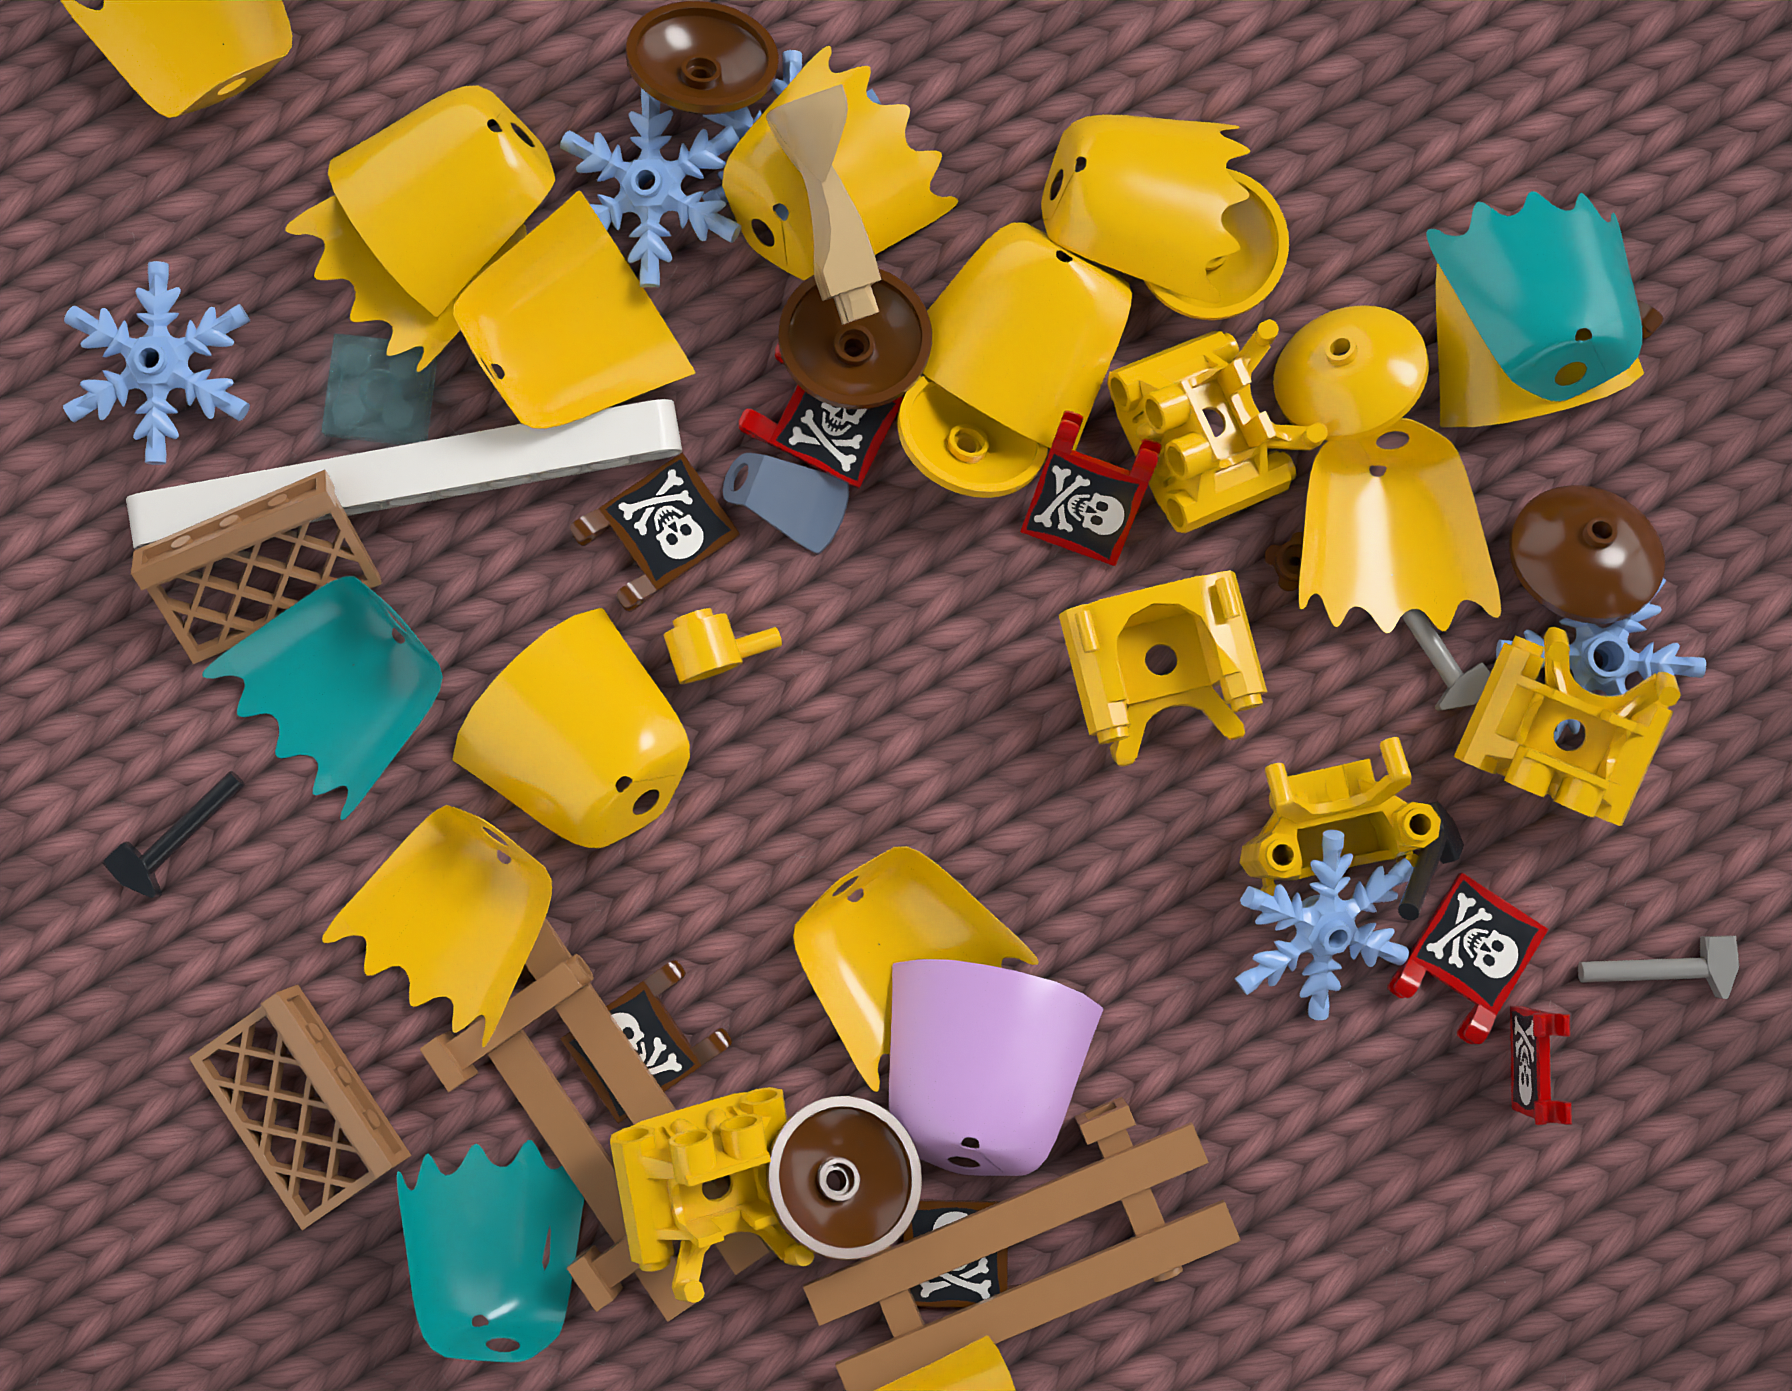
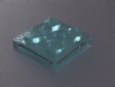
M334 333L321 433L326 437L400 445L427 441L438 355L423 370L417 372V365L424 353V348L421 346L397 355L388 356L386 355L387 348L391 339Z

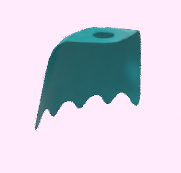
M1531 191L1526 197L1523 208L1511 216L1502 215L1487 204L1477 202L1472 211L1469 230L1464 235H1446L1437 229H1428L1426 232L1429 246L1436 261L1485 344L1507 376L1523 389L1547 400L1565 401L1629 369L1638 358L1642 346V323L1620 226L1615 213L1611 214V221L1606 222L1583 193L1578 195L1575 207L1572 210H1562L1552 205L1537 192ZM1587 328L1592 334L1591 339L1585 341L1575 340L1576 332L1579 329ZM1581 362L1586 365V373L1576 383L1561 386L1555 382L1557 372L1567 364Z
M344 576L318 588L224 652L202 673L204 678L214 679L222 676H236L244 680L245 687L238 704L237 715L239 717H249L267 713L277 719L279 737L275 755L278 758L308 755L313 757L318 763V772L313 786L314 795L324 794L340 786L347 787L348 796L341 812V821L345 820L359 805L432 707L440 691L443 679L440 664L404 620L381 597L355 576ZM387 610L402 624L406 631L395 622ZM393 628L404 637V643L400 644L394 640L392 636Z
M527 1140L513 1162L506 1167L494 1165L480 1145L474 1144L467 1152L460 1167L450 1175L442 1174L433 1158L426 1154L413 1190L408 1189L403 1175L398 1171L397 1190L412 1297L421 1333L430 1348L447 1358L511 1363L526 1361L548 1347L560 1335L564 1324L573 1278L567 1267L576 1258L584 1197L564 1167L549 1168L545 1164L535 1143L532 1140ZM550 1226V1260L544 1271L542 1261ZM476 1315H483L489 1324L479 1327L472 1326V1318ZM506 1338L516 1341L520 1347L511 1352H498L489 1349L486 1343L492 1339Z

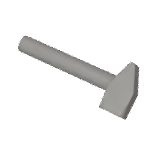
M1411 609L1405 612L1401 617L1448 687L1435 705V709L1443 711L1478 703L1491 674L1483 663H1479L1463 673L1424 612L1419 609Z
M1701 936L1700 958L1579 962L1578 977L1581 983L1706 978L1714 996L1727 999L1739 969L1736 936Z

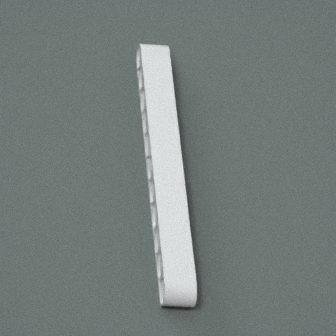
M666 399L652 400L606 408L579 420L547 429L531 428L524 424L506 426L140 492L128 496L126 502L133 547L136 550L324 469L335 486V495L346 515L349 516L665 459L682 453V446L674 401ZM329 513L310 521V523L333 519V516Z

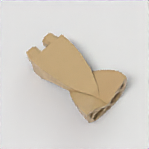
M840 84L778 106L771 110L766 118L777 142L803 176L808 192L813 225L815 281L822 301L834 298L843 325L879 312L871 285L880 281L881 277L861 216L832 166L848 111L847 97L843 85Z

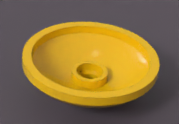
M1227 169L1228 173L1248 191L1249 197L1247 200L1226 208L1221 214L1220 219L1222 227L1239 243L1240 250L1230 255L1212 259L1206 264L1207 277L1210 283L1219 291L1221 301L1219 303H1209L1196 300L1144 280L1149 290L1164 305L1190 318L1223 320L1251 310L1272 292L1287 262L1289 235L1287 224L1279 205L1260 183L1243 173Z
M1368 305L1336 309L1310 321L1288 341L1278 358L1274 371L1273 385L1275 397L1282 413L1293 426H1311L1319 422L1327 428V437L1325 439L1327 441L1362 439L1392 426L1415 405L1427 381L1429 371L1428 354L1424 341L1416 327L1405 317L1392 310ZM1348 351V352H1347L1346 354H1344V355L1337 356V355H1339L1340 353H1343V352Z
M925 375L919 378L915 385L906 392L898 412L897 426L899 438L912 463L933 482L962 495L993 498L1019 491L1037 476L1047 456L1048 447L1017 433L982 413Z

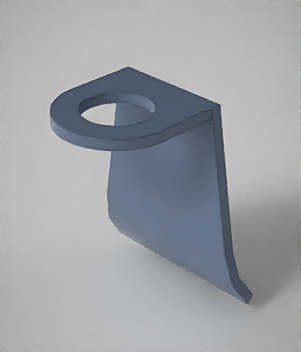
M744 453L732 463L726 474L723 484V496L726 501L732 504L747 507L787 537L818 555L832 542L844 519L849 500V484L827 473L756 453ZM748 465V475L744 484L739 490L734 491V481L738 472Z

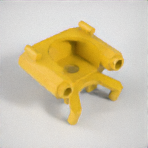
M1271 319L1259 324L1257 330L1240 351L1235 338L1231 334H1223L1222 331H1211L1109 372L1107 385L1111 399L1114 402L1117 417L1135 456L1143 439H1150L1162 445L1159 460L1149 481V486L1158 505L1164 511L1176 532L1185 534L1288 490L1291 481L1296 476L1295 465L1287 453H1279L1278 451L1267 453V448L1310 451L1320 446L1327 437V428L1322 423L1317 422L1311 426L1276 425L1270 421L1266 411L1260 413L1254 404L1250 389V383L1252 382L1251 374L1271 348L1270 345L1273 344L1279 331L1277 323ZM1210 409L1220 415L1223 421V431L1220 436H1214L1202 410Z
M1231 570L1195 576L1103 598L1089 604L1067 609L1059 614L1089 735L1097 736L1099 744L1113 743L1110 746L1111 756L1120 767L1129 766L1134 763L1135 758L1138 756L1146 723L1161 710L1174 706H1188L1199 709L1229 740H1237L1245 735L1244 724L1234 712L1246 711L1263 705L1261 695L1267 693L1237 578L1235 572ZM1164 645L1175 653L1177 664L1171 673L1156 675L1148 669L1145 662L1146 653L1154 646ZM1218 685L1221 686L1224 700L1213 689V687H1216Z
M1550 627L1544 635V647L1515 635L1511 645L1504 642L1454 757L1489 773H1498L1505 776L1504 781L1538 796L1545 797V794H1549L1554 799L1553 801L1593 818L1596 816L1615 825L1622 826L1673 715V711L1669 710L1668 707L1676 705L1681 696L1675 676L1667 672H1658L1622 695L1601 696L1583 689L1570 674V648L1568 637L1564 630ZM1543 651H1544L1545 659L1541 657ZM1544 661L1545 685L1536 681ZM1567 719L1579 721L1585 729L1583 743L1574 750H1563L1557 746L1554 740L1555 728L1560 722Z
M1398 737L1388 738L1380 742L1379 747L1389 775H1385L1378 782L1374 779L1370 758L1287 776L1284 763H1274L1265 767L1264 772L1270 789L1269 804L1274 813L1260 834L1242 846L1239 862L1249 877L1262 879L1263 887L1261 891L1273 896L1277 886L1274 880L1294 881L1315 875L1310 863L1312 860L1323 861L1322 840L1323 832L1326 830H1338L1344 833V846L1340 857L1349 853L1353 855L1349 867L1397 858L1396 863L1406 858L1414 867L1418 855L1413 854V850L1424 848L1438 838L1441 819L1431 805L1417 802L1407 803L1395 796V794L1411 784L1412 777Z
M768 1087L755 1089L750 1092L730 1094L640 1121L631 1127L611 1134L610 1145L631 1261L638 1263L642 1271L661 1270L671 1263L670 1257L675 1253L673 1240H681L672 1282L675 1298L679 1301L696 1303L704 1297V1289L702 1283L699 1282L704 1254L712 1244L724 1241V1236L730 1233L751 1232L759 1235L780 1260H784L788 1265L807 1266L814 1259L812 1252L795 1242L782 1228L772 1210L766 1188V1165L768 1162H771L770 1148L779 1130L787 1121L782 1089ZM730 1175V1188L724 1196L718 1199H708L704 1196L702 1191V1184L704 1182Z

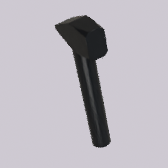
M229 771L143 854L130 842H123L103 860L102 864L122 886L150 898L161 897L162 892L154 872L242 789L245 783L237 774Z
M1438 801L1428 803V805L1432 806L1441 819L1439 836L1426 847L1421 848L1398 907L1399 915L1406 920H1415L1419 917L1439 861L1442 864L1455 862L1460 858L1464 847L1453 818Z

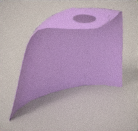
M917 959L894 963L892 965L889 1113L908 1132L915 1145L919 1159L942 1169L963 1175H1027L1037 1170L1047 1159L1057 1139L1090 1043L1102 1015L1103 1007L1083 993L1060 983L1014 970L940 959ZM966 1137L976 1138L979 1141V1148L974 1149L962 1146L961 1142ZM956 1156L970 1158L977 1161L980 1166L963 1167L951 1163L948 1158Z

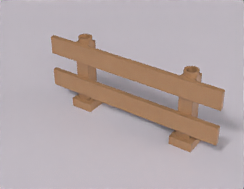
M545 917L539 935L525 963L536 981L508 1000L487 1045L482 1047L485 1017L481 1015L468 1025L469 1028L454 1037L451 1031H448L422 1046L420 1051L448 1092L463 1085L479 1073L473 1065L486 1055L490 1057L615 1243L601 1254L596 1246L593 1245L577 1256L567 1267V1270L593 1309L597 1312L612 1302L623 1289L620 1281L634 1272L667 1322H669L695 1304L679 1301L675 1298L672 1282L678 1258L674 1254L670 1257V1265L657 1271H642L638 1263L631 1261L614 1163L523 1029L555 1008L634 1125L640 1121L676 1111V1109L590 984L594 977L586 962L578 954L571 956ZM730 1175L704 1182L702 1184L704 1196L708 1199H718L724 1196L730 1188ZM751 1232L730 1233L724 1236V1241L715 1243V1246L735 1275L771 1251L770 1247L759 1235ZM673 1240V1245L680 1240Z
M1122 1097L1114 1099L1074 1116L1087 1145L1097 1142L1103 1157L1102 1160L894 1247L891 1244L876 1254L861 1258L856 1263L803 1284L804 1291L819 1326L879 1301L894 1337L835 1362L845 1390L874 1391L986 1335L991 1338L994 1344H997L1151 1278L1155 1282L1171 1279L1183 1271L1182 1265L1241 1241L1224 1200L1166 1224L1160 1213L1150 1187L1209 1163L1192 1122L1133 1146L1126 1130L1136 1125L1130 1108ZM1121 1201L1135 1237L926 1325L924 1324L910 1288L1109 1204Z

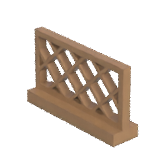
M325 469L134 550L131 575L141 591L147 589L193 664L232 648L297 603V600L282 596L289 576L317 584L315 588L317 590L337 579L329 575L336 557L339 556L359 563L364 575L357 577V579L370 589L382 584L381 576L335 495V486ZM331 513L339 527L333 543L305 535L310 521ZM299 526L298 532L291 530ZM276 537L293 542L286 563L257 555L261 543ZM344 538L350 548L341 546ZM301 545L329 553L321 574L293 566ZM251 547L250 552L243 551L244 549ZM223 558H230L245 563L239 582L235 583L209 575L214 562ZM253 566L281 574L274 594L246 586ZM204 567L202 573L195 571L197 569ZM176 578L198 584L191 604L169 598L161 585ZM205 586L234 594L227 614L198 606ZM241 597L269 604L266 616L254 622L234 615ZM277 607L283 608L282 610L276 612ZM179 613L186 614L184 621L182 620ZM196 617L221 624L222 628L219 636L198 645L189 631L193 618ZM230 627L235 628V630L228 632Z
M295 985L276 992L262 1002V1006L190 1056L189 1060L301 1230H304L412 1155L299 985ZM266 1017L278 1033L275 1051L252 1046L255 1025ZM242 1035L241 1044L232 1042ZM287 1048L291 1054H286ZM221 1049L239 1053L235 1079L220 1076L209 1058ZM250 1056L273 1060L270 1086L246 1082ZM284 1063L300 1066L306 1075L304 1094L280 1089ZM315 1091L320 1097H315ZM244 1092L268 1096L264 1122L251 1120L247 1117L242 1109ZM279 1099L302 1104L298 1130L275 1125ZM313 1106L330 1111L335 1119L333 1137L309 1132ZM344 1134L348 1140H343ZM273 1135L296 1140L292 1165L277 1162L270 1152ZM307 1142L331 1147L327 1173L303 1168ZM341 1150L357 1153L369 1172L358 1180L337 1175ZM301 1178L325 1183L322 1205L312 1212L309 1211L299 1196ZM335 1186L345 1187V1189L334 1196Z

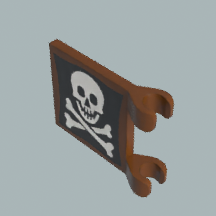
M683 452L598 509L580 517L570 526L573 537L581 546L588 545L611 527L644 575L629 582L617 592L618 600L627 612H631L641 606L655 593L740 536L739 531Z
M672 960L606 1006L663 1092L722 1053L732 1044V1038L724 1028H719L692 1047L658 998L659 994L685 977L686 972L677 960ZM571 1031L561 1037V1041L616 1122L619 1124L628 1118Z
M920 1199L915 1215L904 1231V1242L1001 1201ZM1007 1247L910 1288V1291L917 1306L968 1307L1018 1285H1008Z

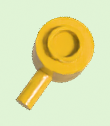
M711 608L697 610L672 621L674 628L663 634L679 684H688L724 673L743 664L742 658L782 646L781 636L776 627L735 639L727 614L713 615Z

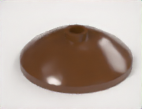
M682 1L660 6L646 13L634 24L626 42V63L636 83L646 93L661 103L688 113L715 115L747 107L761 99L771 89L777 77L779 54L769 32L749 15L718 3Z
M879 269L881 280L871 285L879 312L843 325L834 298L822 301L814 275L806 279L794 290L782 310L778 330V343L781 358L787 371L805 392L819 401L839 408L869 409L898 399L915 385L923 374L930 357L932 328L923 302L915 291L900 278ZM849 347H856L861 350L862 354L852 357L846 354L845 350Z
M1583 485L1561 486L1544 491L1524 506L1511 529L1509 554L1517 578L1536 601L1562 617L1591 624L1621 621L1642 610L1654 597L1662 583L1665 571V555L1655 528L1634 505L1609 491ZM1594 533L1600 535L1603 539L1596 537Z
M834 1096L815 1101L792 1115L781 1127L771 1145L769 1152L771 1162H768L766 1165L768 1198L782 1228L795 1242L806 1250L834 1260H854L868 1257L894 1243L912 1221L919 1204L922 1188L919 1156L906 1129L891 1113L881 1106L868 1100L851 1096ZM829 1172L836 1174L840 1180V1187L837 1191L831 1190L827 1185L826 1178Z

